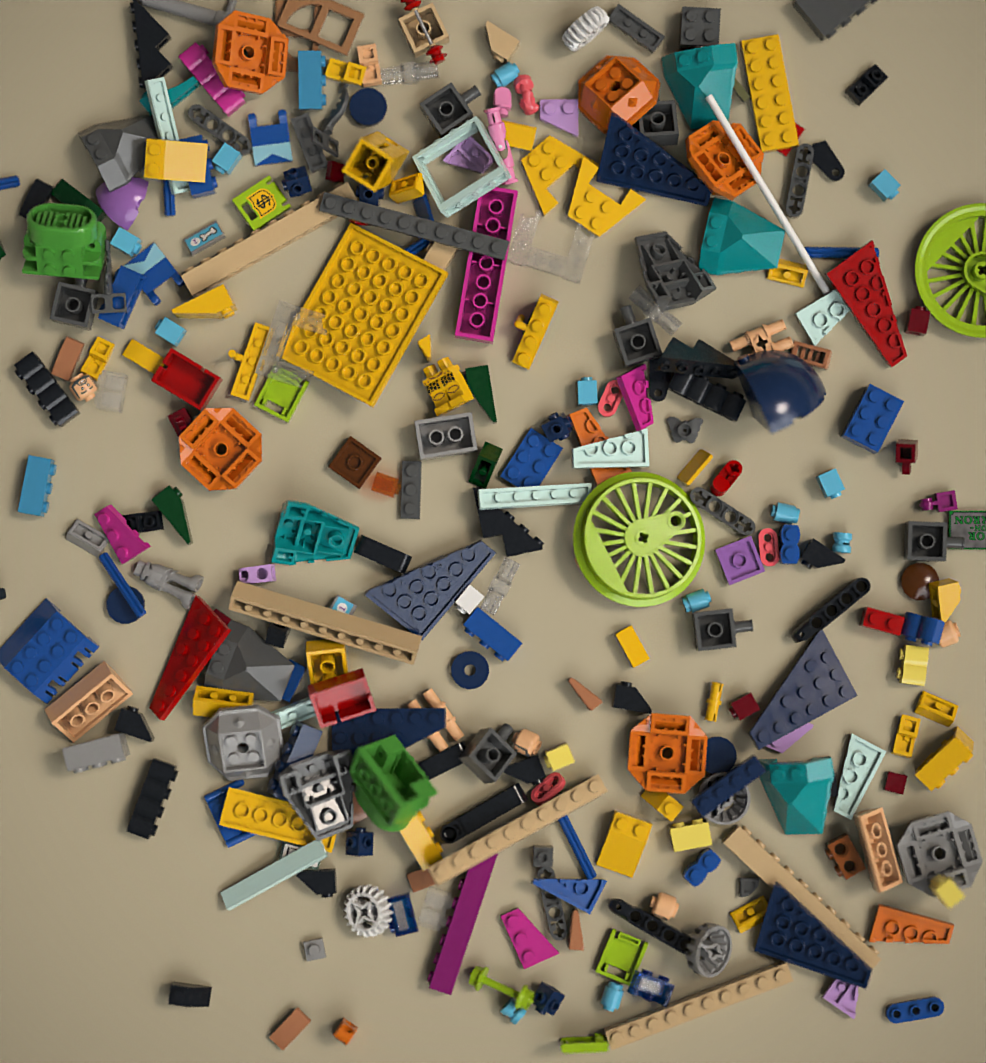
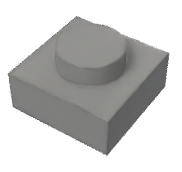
M323 938L303 942L307 961L326 958Z

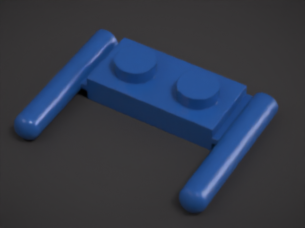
M236 780L204 796L228 848L257 835L219 825L228 788L237 789L244 785V780Z

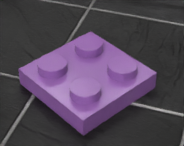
M751 536L715 550L728 585L765 572Z

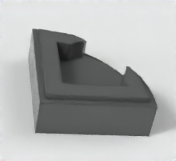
M740 877V897H746L753 893L759 885L760 878Z

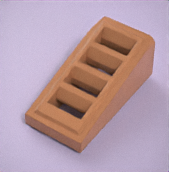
M794 341L791 354L797 356L799 347H802L801 359L810 366L824 370L828 369L832 356L831 350ZM809 349L810 351L808 354V358L806 360L804 359L806 350ZM814 351L817 352L815 362L812 361ZM822 353L825 354L823 363H819Z
M570 677L568 679L569 684L589 710L592 711L603 703L600 698L574 678Z
M573 908L568 948L584 951L579 912Z

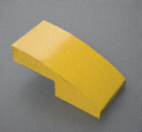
M330 58L325 75L326 78L362 86L367 67L349 61L346 63Z
M97 337L80 373H83V375L89 374L93 380L98 382L115 344Z
M131 339L122 354L153 374L156 373L159 366H164L162 363L164 358L134 339Z
M904 714L901 715L891 754L906 758L912 757L921 719Z

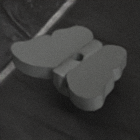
M669 417L667 422L672 431L671 435L674 442L678 443L682 440H687L689 443H694L703 419L694 418L689 422H682L676 417Z

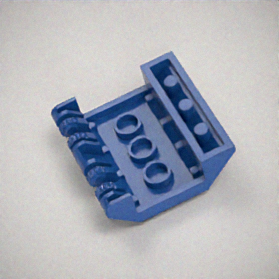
M47 598L0 648V663L32 694L46 704L52 700L51 694L56 695L58 693L56 688L49 683L54 680L60 686H64L66 682L63 679L69 681L79 670L75 664L80 667L84 664L80 658L75 656L78 651L85 657L90 658L92 654L86 648L93 653L99 648L95 641L90 637H86Z

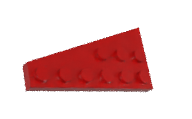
M871 240L825 275L889 367H893L906 358L907 353L898 330L896 316L891 306V299L884 276H882L879 259L874 249V242Z
M197 595L193 600L149 707L163 721L231 632V629Z

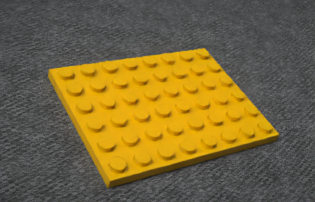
M350 223L276 356L363 403L374 407L449 273Z

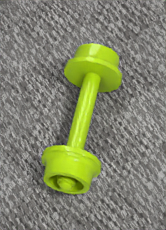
M476 966L470 973L469 984L474 986L476 991H479L483 984L515 998V1009L528 1010L530 1005L534 1003L535 992L530 990L528 985H524L519 992L488 978L489 967L487 966L484 968Z

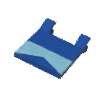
M284 109L278 111L280 124L258 127L257 116L254 113L248 114L255 166L293 161L287 112Z
M155 242L124 265L126 268L147 277L142 289L154 305L161 303L154 290L172 277L179 287L185 284L182 277Z

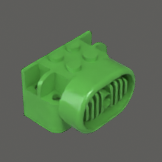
M44 203L33 207L26 217L27 230L24 236L23 257L26 260L22 274L99 280L106 259L105 240L107 239L106 228L103 223L97 221L95 213L85 206Z
M396 735L357 749L350 766V775L356 784L355 798L358 804L378 828L389 832L404 830L412 818L417 815V812L427 807L429 797L437 795V790Z

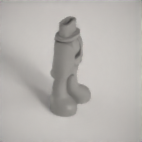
M139 561L134 570V575L139 576L140 580H144L147 585L158 591H164L177 597L181 601L182 606L187 610L191 608L196 594L169 583L174 581L194 592H198L204 580V577L201 575L186 577L178 574V570H173V568H167L159 564H151L149 561L147 563Z

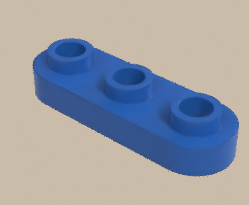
M935 996L896 1002L886 1008V1017L892 1023L937 1017L943 1013L944 1004L942 1000ZM933 1004L938 1005L936 1010L931 1009ZM918 1007V1013L914 1014L912 1012L913 1008ZM898 1010L900 1012L899 1016L894 1017L893 1013Z

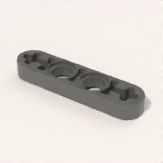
M199 104L192 105L189 108L188 115L190 119L222 143H227L240 152L242 156L249 155L252 152V143L247 137ZM199 109L201 110V111H200L201 115L206 118V119L204 120V123H203V124H202V122H203V119H202V118H200L199 116H197L196 118H194V116H195L194 113H193L194 110H195V111H199ZM210 120L218 122L216 129L211 130L208 128ZM225 131L233 132L234 135L231 140H224L223 134ZM238 136L240 137L238 138L240 143L245 144L247 142V150H240L241 147L236 143Z
M807 143L801 144L796 152L786 204V213L791 218L799 217L804 208L814 157V149ZM804 148H808V152H811L810 155L806 156V162H810L809 165L804 162L797 163L798 160L802 161L803 154L800 151H804ZM800 166L807 169V174L803 177L798 176L796 173L797 168ZM794 186H802L804 189L803 193L795 195L792 191ZM791 197L802 199V202L798 201L797 208L800 211H796L795 214H792V210L789 209V207L794 205V200H790Z
M696 487L690 492V500L696 506L741 535L748 536L755 531L753 520L705 489ZM699 491H701V496L705 499H707V495L711 497L706 502L705 507L702 506V503H704V501H702L701 499L697 501L694 500V492L698 493ZM711 501L719 503L720 508L718 511L713 512L709 509ZM728 511H732L736 515L733 522H728L725 519V514ZM739 517L743 518L740 522L744 524L750 523L751 531L747 530L744 532V527L740 524L737 527L734 526L738 522Z
M539 868L537 872L538 878H544L540 874H543V870L547 869L548 872L552 873V875H549V879H556L553 868ZM540 888L550 934L555 940H563L567 936V926L561 899L556 896L552 899L547 898L545 890ZM552 907H557L560 910V915L556 918L549 915V910ZM563 920V922H559L560 929H564L561 932L562 936L553 933L556 930L555 923L551 925V921Z

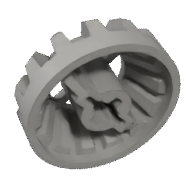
M717 772L705 778L698 789V793L727 772ZM746 786L736 793V801L733 800V796L705 817L720 825H729L739 821L747 813L750 806L748 787ZM734 803L730 809L723 811L725 807Z
M704 923L695 929L696 934L689 936L692 940L690 944H686L689 952L685 953L690 969H693L694 973L705 977H714L722 972L729 961L732 951V939L725 927L714 923Z

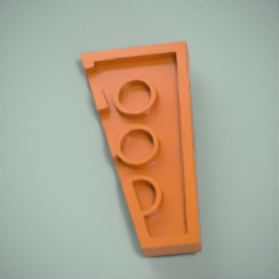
M587 407L568 415L573 423L572 427L580 447L609 439L600 429L601 427ZM589 468L596 486L616 475L632 472L630 468Z
M878 904L868 941L949 944L954 924Z

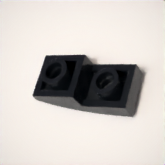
M875 64L846 93L860 106L888 79V76Z
M36 179L25 198L19 215L26 218L28 212L33 207L48 203L54 186Z
M161 511L122 515L127 520V525L138 533L164 530Z

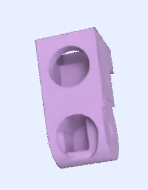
M275 564L238 569L239 581L243 583L276 581Z

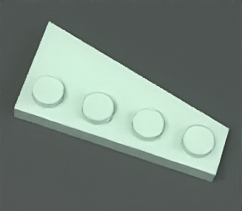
M836 289L794 314L812 345L816 346L846 316L850 309Z
M648 428L573 448V469L649 467Z
M852 733L840 778L838 796H836L833 811L850 820L886 753L885 750Z

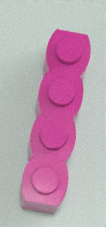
M195 42L178 57L229 117L246 103L243 99L245 94L242 91L224 87L212 64V60L207 56L209 54L208 50L203 44L199 46Z

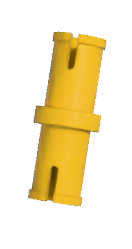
M712 682L710 695L706 701L708 706L705 720L717 722L716 719L719 705L722 703L720 698L724 684Z

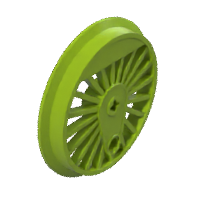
M986 203L964 205L940 217L924 235L915 260L917 290L930 314L948 329L975 338H986V325H976L980 295L983 299L986 316ZM978 218H985L981 251L979 252L974 222ZM968 229H970L974 254L963 235ZM958 239L968 256L954 244ZM951 248L964 261L946 253V251ZM942 256L961 267L938 264L936 262ZM930 268L960 272L959 274L929 279L927 271ZM983 268V274L980 275L978 273L979 269ZM957 278L962 279L935 294H932L929 283ZM964 283L965 286L942 308L935 298ZM969 288L957 316L954 318L946 310ZM974 291L971 324L960 321Z
M628 472L605 480L585 498L578 510L574 523L573 548L581 572L596 591L611 601L622 605L649 607L662 604L676 597L695 578L704 556L705 532L697 507L682 488L660 475L647 472ZM636 484L647 485L642 518ZM630 485L636 519L620 489L622 486ZM653 486L661 489L662 492L650 517H648ZM615 490L629 520L605 497L611 491ZM668 493L675 501L663 514L656 515ZM602 501L626 526L597 512L595 509ZM678 504H680L681 507L684 509L685 514H683V513H681V512H679V511H674V512H671V511H672ZM592 515L622 530V532L595 528L591 520ZM671 517L677 519V526L671 524ZM688 517L691 529L681 530L686 523L685 518ZM598 533L618 536L620 540L602 542ZM693 534V544L669 541L675 535ZM643 536L644 539L639 542L638 538ZM621 544L622 547L610 553L605 548V546ZM663 545L692 549L690 560L663 547ZM624 550L625 553L613 564L610 557ZM658 550L686 564L687 567L681 574ZM630 555L620 577L616 568ZM654 555L677 578L670 586ZM648 557L664 587L663 590L655 593ZM636 558L632 592H628L623 583ZM642 558L648 594L637 593Z

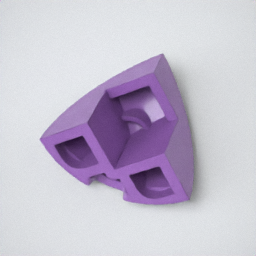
M132 177V180L127 185L111 193L105 182L96 189L97 200L106 215L127 231L139 213L138 208L142 200L145 199L148 188V181L137 177Z

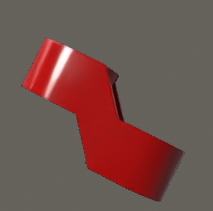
M736 460L729 461L711 483V492L715 496H723L742 473V465Z

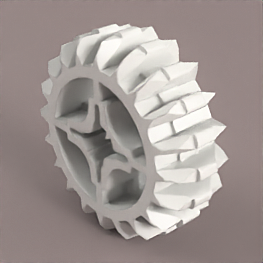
M595 6L577 18L562 36L566 47L571 51H577L593 40L608 24L609 17L600 6Z
M370 884L360 885L351 890V893L347 895L348 899L343 902L347 906L343 909L347 914L344 918L348 919V926L352 925L351 931H357V935L375 937L389 927L388 922L392 920L389 915L394 911L389 909L392 903L387 902L389 896H383L384 890H379L378 886L372 887ZM363 896H366V897L370 898L371 900H370V901L363 900L362 897H363ZM366 920H368L369 922L372 921V922L374 923V925H369V924L365 923V921H366Z

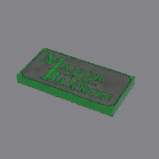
M948 511V537H964V549L986 550V511Z

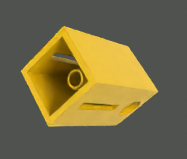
M376 131L359 140L342 172L376 192L392 183L410 151Z

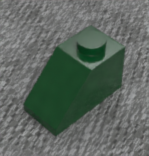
M485 441L468 482L486 489L503 449Z

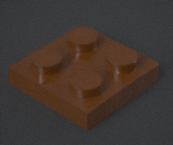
M350 436L328 467L355 487L361 489L382 458Z

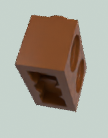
M844 833L825 843L827 847L825 853L830 860H834L836 864L834 869L839 877L843 876L847 880L866 869L848 834ZM841 843L844 846V850L842 853L837 854L835 853V846ZM846 861L853 862V867L849 871L844 869Z

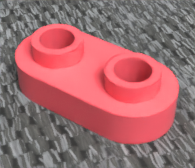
M612 380L607 384L598 403V412L604 417H611L615 414L623 397L617 380ZM617 387L619 391L614 394L611 389ZM605 404L610 405L611 409L609 411L604 410Z
M765 528L758 534L759 557L763 565L770 567L776 565L779 561L778 536L773 529ZM766 534L770 536L769 542L764 540ZM768 553L772 555L770 561L766 559V554Z
M558 772L549 774L543 782L539 783L532 790L531 800L538 806L550 801L564 788V777Z

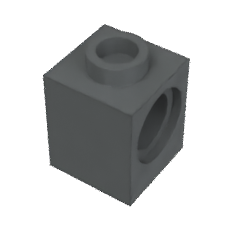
M534 845L533 867H553V846Z

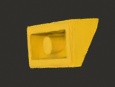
M502 120L506 128L505 141L507 140L511 147L531 151L537 128Z
M416 173L392 181L388 197L399 204L424 196L422 173Z
M779 259L778 268L768 269L766 279L803 288L808 268L805 264Z
M429 334L418 341V346L427 361L430 362L432 361L431 337Z
M700 449L679 473L677 479L684 485L689 486L711 461L713 456Z
M632 625L615 634L633 668L650 659Z
M922 691L914 712L950 727L955 720L958 705Z
M764 895L729 913L740 933L763 922L768 902Z

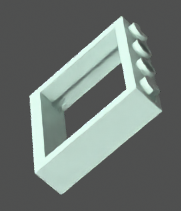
M477 116L470 120L467 119L463 125L450 130L447 135L436 139L430 146L421 149L419 153L412 157L419 172L422 173V177L440 212L447 218L512 178L483 122ZM479 131L498 168L445 201L426 164Z

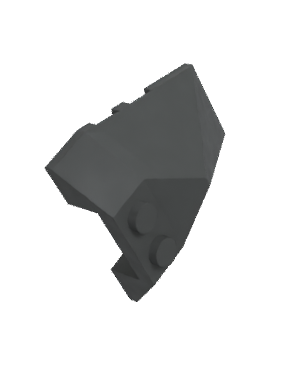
M153 115L96 124L78 133L110 193L127 185L138 171L141 172L145 169L147 138H158Z
M666 231L635 237L634 240L646 288L662 311L693 305L716 290L717 287L709 274L704 269L700 270L694 264L695 260L691 256L688 258L681 251L682 247Z
M231 620L227 625L231 632L211 658L205 675L204 687L254 693V700L282 701L295 665L270 644L265 643V639L260 637L249 626Z
M350 749L322 752L289 765L278 776L284 796L317 841L353 827V791L355 790V785H353V779L350 775V766L353 761Z

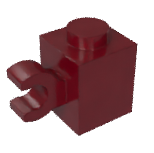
M185 407L167 416L178 437L193 422Z
M899 439L896 443V462L902 463L903 475H910L911 463H915L918 459V440Z

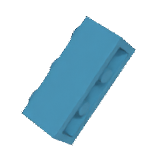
M298 51L299 110H323V106L327 104L326 94H323V86H326V75H323V67H326V55H322V51Z
M28 456L18 512L42 517L48 512L49 502H47V498L53 489L51 478L52 475H55L57 468L54 460Z

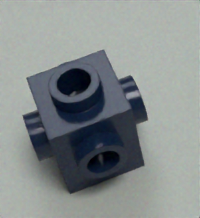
M305 166L291 168L283 172L285 179L281 180L284 191L288 190L290 198L312 191Z
M360 183V186L356 188V197L359 198L360 202L380 206V199L384 198V188L374 192Z
M555 412L547 417L548 420L544 421L541 425L551 443L556 439L562 441L569 437L573 423L568 415L565 416L564 412L560 414Z
M356 827L354 831H346V855L372 856L374 832H368L366 828Z
M541 982L533 998V1004L536 1006L535 1010L543 1015L548 1013L554 1016L565 995L555 987Z

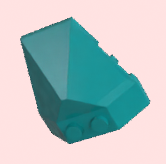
M736 43L710 45L674 52L661 57L664 77L690 130L702 128L713 120L718 121L705 99L711 94L729 121L735 74L738 68Z
M714 198L702 242L699 269H704L708 274L715 276L778 268L785 230L734 201Z
M287 500L282 505L275 530L271 562L296 565V562L301 561L314 563V560L326 559V561L351 559L359 527L308 503Z
M832 757L812 758L808 762H777V759H759L758 761L766 770L760 776V780L785 835L822 834L827 815L828 800L831 795V785L834 780Z

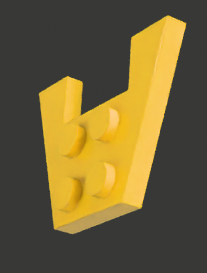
M550 135L521 160L544 216L558 205L557 200L547 190L554 182L574 165L579 169L582 157L596 166H600V164Z
M582 157L567 216L597 237H600L646 199L630 189L621 204H618L589 184L599 167Z

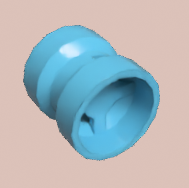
M833 532L834 544L832 545V551L851 553L850 541L853 534Z
M512 997L502 1007L500 1012L504 1016H508L510 1022L515 1025L525 1015L527 1010L515 1009L516 1000Z

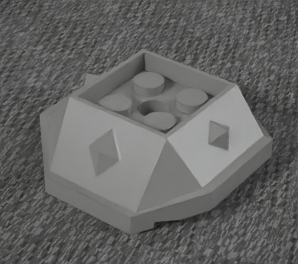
M258 704L219 708L203 724L208 763L229 781L268 777L282 757L284 742L280 716L271 713ZM246 743L247 746H241L239 744Z
M949 811L910 822L896 844L907 883L932 897L936 896L928 885L931 884L930 880L938 874L940 876L944 874L950 877L956 886L962 890L972 886L974 878L983 862L972 824ZM941 848L943 855L940 858H935V850Z

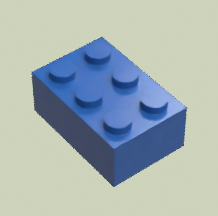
M872 384L867 385L841 437L873 454L878 453L904 401Z

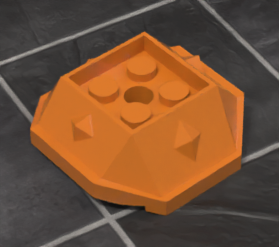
M235 10L216 24L212 64L225 88L260 95L285 78L289 39L281 33L270 18ZM244 49L247 51L248 57L244 55Z
M607 55L579 80L578 109L603 134H607L611 113H616L630 125H633L657 104L661 83L636 58Z
M711 121L685 139L687 162L712 195L723 196L733 200L757 184L719 121ZM730 124L761 175L764 153L741 124Z
M205 408L179 436L181 465L209 491L237 489L262 462V434L234 408ZM220 445H226L227 451L223 455L217 453V448Z
M651 713L630 730L627 769L646 791L685 794L705 776L708 736L691 716ZM666 747L672 749V755L669 758L662 756V751Z

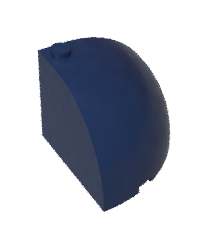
M776 350L762 351L752 355H742L737 358V361L733 362L753 417L771 434L794 424L793 419L806 417L821 405L825 399L826 390L819 375L806 361L794 354Z

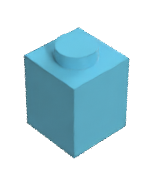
M224 142L212 160L215 165L214 169L221 174L227 173L230 175L242 158V155Z
M884 169L868 186L885 202L888 198L892 200L899 193L897 189L901 185Z
M120 227L110 242L114 248L132 258L142 248V241L138 237Z
M166 317L163 320L160 319L155 326V333L176 347L187 332L184 328Z
M583 377L581 381H577L578 406L598 404L597 380H592V377Z
M836 468L816 477L825 498L830 496L831 499L842 495L840 491L845 490Z

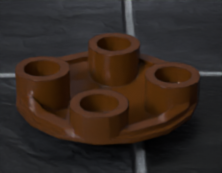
M915 563L908 566L903 572L900 581L904 593L909 598L920 601L930 598L929 583L939 581L936 570L930 565Z

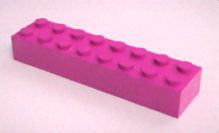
M496 187L478 198L473 232L510 242L518 191ZM509 246L505 261L469 252L455 338L493 344Z

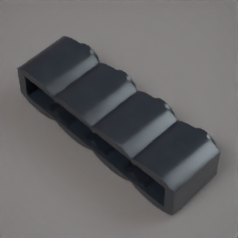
M32 351L14 365L17 369L14 371L21 380H26L28 383L26 388L32 395L36 394L40 399L37 401L44 411L47 409L50 412L49 418L55 426L59 424V426L63 427L80 414L77 407L35 352Z
M674 373L667 387L668 390L730 421L736 422L746 403V400L743 399L744 395L736 391L732 394L726 391V386L720 383H716V385L710 383V379L706 376L699 375L698 377L691 374Z
M157 758L153 759L127 832L146 839L155 836L158 825H156L157 819L162 818L165 807H162L164 800L169 799L172 791L169 788L171 781L175 782L179 771L176 770V765Z

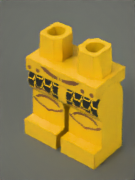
M449 357L437 361L440 372L437 371L435 364L423 369L426 379L422 382L436 406L434 409L436 416L446 414L474 399L462 373L459 371L458 364L453 365Z

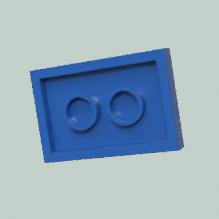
M530 428L500 477L516 487L540 486L563 448L554 442L550 443L548 438Z

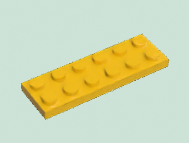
M779 34L742 40L740 42L761 151L765 153L798 147V136Z
M231 787L228 788L219 825L302 846L316 840L289 802ZM336 834L322 839L327 852L332 853Z

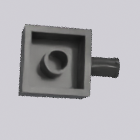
M683 6L680 19L679 50L719 45L721 8Z
M451 82L421 102L420 109L440 138H442L450 130L463 125L467 119L473 118V113L468 107V103L481 96V93L476 85H474L463 94H459Z
M659 94L657 104L637 121V130L658 146L678 145L679 138L675 100L660 101Z
M76 278L73 285L58 282L50 319L53 322L91 330L95 314H92L91 294L100 293L86 287L87 279ZM99 297L93 299L95 310L97 307Z
M631 305L620 308L625 325L614 329L613 335L624 368L661 357L662 351L651 318L636 321Z
M905 522L904 560L946 561L947 548L964 549L965 547L964 537H947V523Z
M732 608L692 613L696 651L737 647L736 633L753 632L752 619L735 622Z
M505 723L497 733L491 727L480 729L459 756V759L484 784L495 783L517 755L505 742L514 731L513 728Z

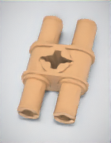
M783 319L769 325L762 324V326L749 332L746 331L745 335L729 342L733 352L747 346H752V353L748 355L764 351L761 346H757L759 343L758 339L762 342L766 341L765 351H785L794 347L790 336L775 343L771 341L772 335L787 329Z
M432 688L423 693L422 695L431 708H446V729L455 742L462 738L464 734L455 722L456 717H453L446 707V703L440 701ZM416 699L407 705L408 708H422ZM440 731L427 737V739L432 741L440 753L449 746L439 733Z

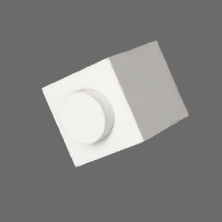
M469 585L455 601L458 604L456 608L464 615L466 612L471 614L484 596Z

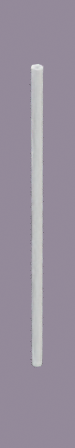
M709 95L705 98L822 293L824 295L828 294L830 289L713 95Z

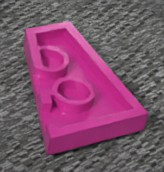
M646 363L616 377L636 431L642 430L654 423L651 400L647 397L646 388H649L648 380L645 381L644 371L647 370Z
M112 504L94 514L121 564L127 563L151 547L148 542L144 543L139 537L140 534L136 530H132L127 525V520Z
M519 908L501 915L524 969L560 954Z

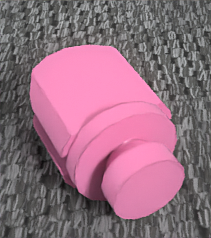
M506 87L497 88L493 94V107H501L499 110L501 118L508 117V112L512 106L511 92Z

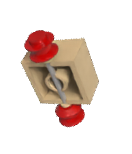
M400 0L401 3L406 4L404 10L411 11V13L398 18V22L414 57L417 58L426 53V56H431L432 58L430 63L438 65L444 62L447 53H442L441 50L443 49L442 45L449 43V35L433 2L418 9L421 0Z

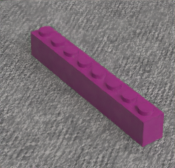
M498 854L465 871L467 872L465 879L461 878L458 890H461L459 898H454L451 907L455 909L453 916H448L445 925L449 927L447 934H442L439 945H442L441 952H436L433 961L436 964L435 970H430L427 982L430 983L429 988L449 995L452 994Z

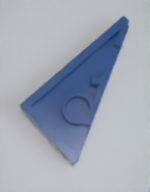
M533 878L531 881L532 884L588 914H591L607 882L604 879Z

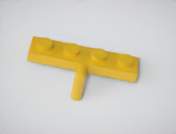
M541 294L528 324L524 323V315L520 314L517 317L514 326L525 332L512 360L513 363L528 370L530 369L559 301Z
M255 322L244 355L237 353L235 350L228 352L232 359L241 362L230 395L247 401L250 400L274 331L273 328Z

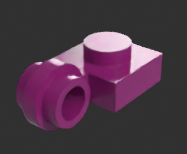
M955 490L934 493L935 501H932V498L920 499L921 503H919L922 511L933 509V505H936L937 512L958 509Z

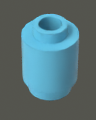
M507 62L494 70V73L490 76L497 88L513 82L518 77L520 71L515 63Z
M777 502L776 505H772L770 516H773V521L797 524L800 509L794 505Z
M703 589L689 593L686 597L682 598L687 613L707 608L709 603L712 602L709 592H704Z
M612 981L605 985L600 1002L603 1005V1009L614 1012V1009H619L624 993L623 985Z

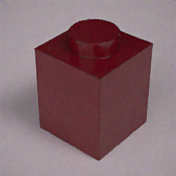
M914 306V308L908 310L904 333L918 336L926 335L930 311H925L926 308L921 306Z
M751 692L729 703L731 706L729 712L732 717L740 721L760 710Z

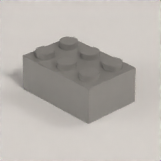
M472 412L414 421L421 461L478 452Z
M124 733L62 749L67 771L73 770L74 774L89 770L88 766L90 765L94 769L107 765V761L110 760L112 764L126 760L125 756L130 755Z

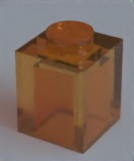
M377 472L371 491L394 498L395 494L399 495L402 484H399L400 480Z

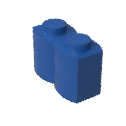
M782 525L778 534L781 544L779 547V563L797 564L800 556L797 545L800 540V529L798 525Z
M906 612L901 634L905 635V640L916 642L919 639L921 644L932 646L933 643L939 644L945 622Z
M706 848L698 855L695 862L690 863L685 868L683 876L696 887L705 880L707 873L712 872L718 867L721 859L710 848Z

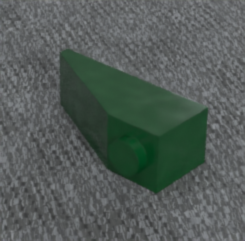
M63 179L60 180L52 191V195L63 204L81 205L91 209L99 222L106 216L104 210Z
M488 365L465 368L466 373L462 375L472 395L493 424L497 423Z
M169 485L155 496L152 501L185 542L191 545L193 540L185 504L181 498L183 494L177 487L173 488Z

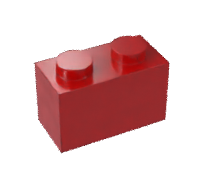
M864 607L859 626L900 636L905 617Z

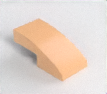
M376 44L357 46L359 63L367 67L363 79V87L382 85Z

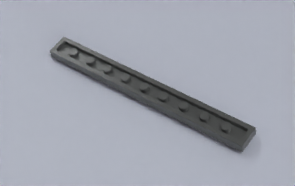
M324 192L319 209L323 213L505 261L510 243L507 240Z

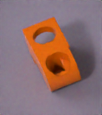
M343 1018L334 1031L333 1037L347 1046L358 1027Z

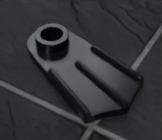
M825 140L814 143L812 145L814 149L813 163L830 180H841L844 177L845 170ZM838 170L839 175L834 176L832 171Z
M660 357L649 361V395L656 402L663 401L666 398L667 387L671 377V372L654 370ZM659 390L661 396H656L654 392Z

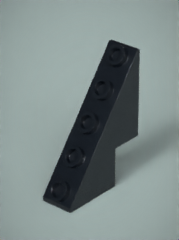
M133 0V2H130L131 13L135 14V21H132L134 33L137 32V40H134L135 50L139 51V58L136 61L137 68L141 70L142 77H139L140 89L144 88L147 91L144 81L165 77L173 69L171 63L159 52L171 40V37L137 0Z
M673 337L654 367L656 371L727 379L738 377L733 363L735 361L698 339L692 349Z
M479 486L473 488L484 539L502 535L507 557L543 550L542 546L544 543L536 536L532 538L528 534L529 530L523 524L518 526L513 521L515 517L508 511L503 513L500 509L479 510L477 491L482 488Z

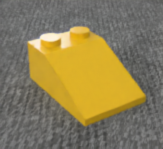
M147 138L144 178L205 183L208 144Z
M224 284L172 309L173 314L177 318L224 317V319L235 315L234 312L237 311V307Z
M328 639L306 641V657L311 684L349 672L345 644Z
M615 810L596 865L633 877L653 824Z

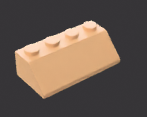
M103 661L44 710L51 723L74 743L133 695V693L119 675Z
M883 807L864 810L854 814L855 825L873 889L881 893L903 883Z

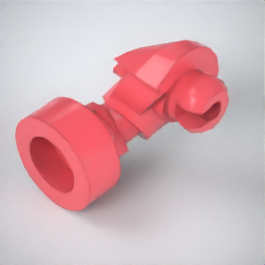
M520 75L514 80L513 86L516 92L522 95V99L519 102L521 109L525 114L532 115L539 110V105L535 103L533 92H531L534 84L529 75Z

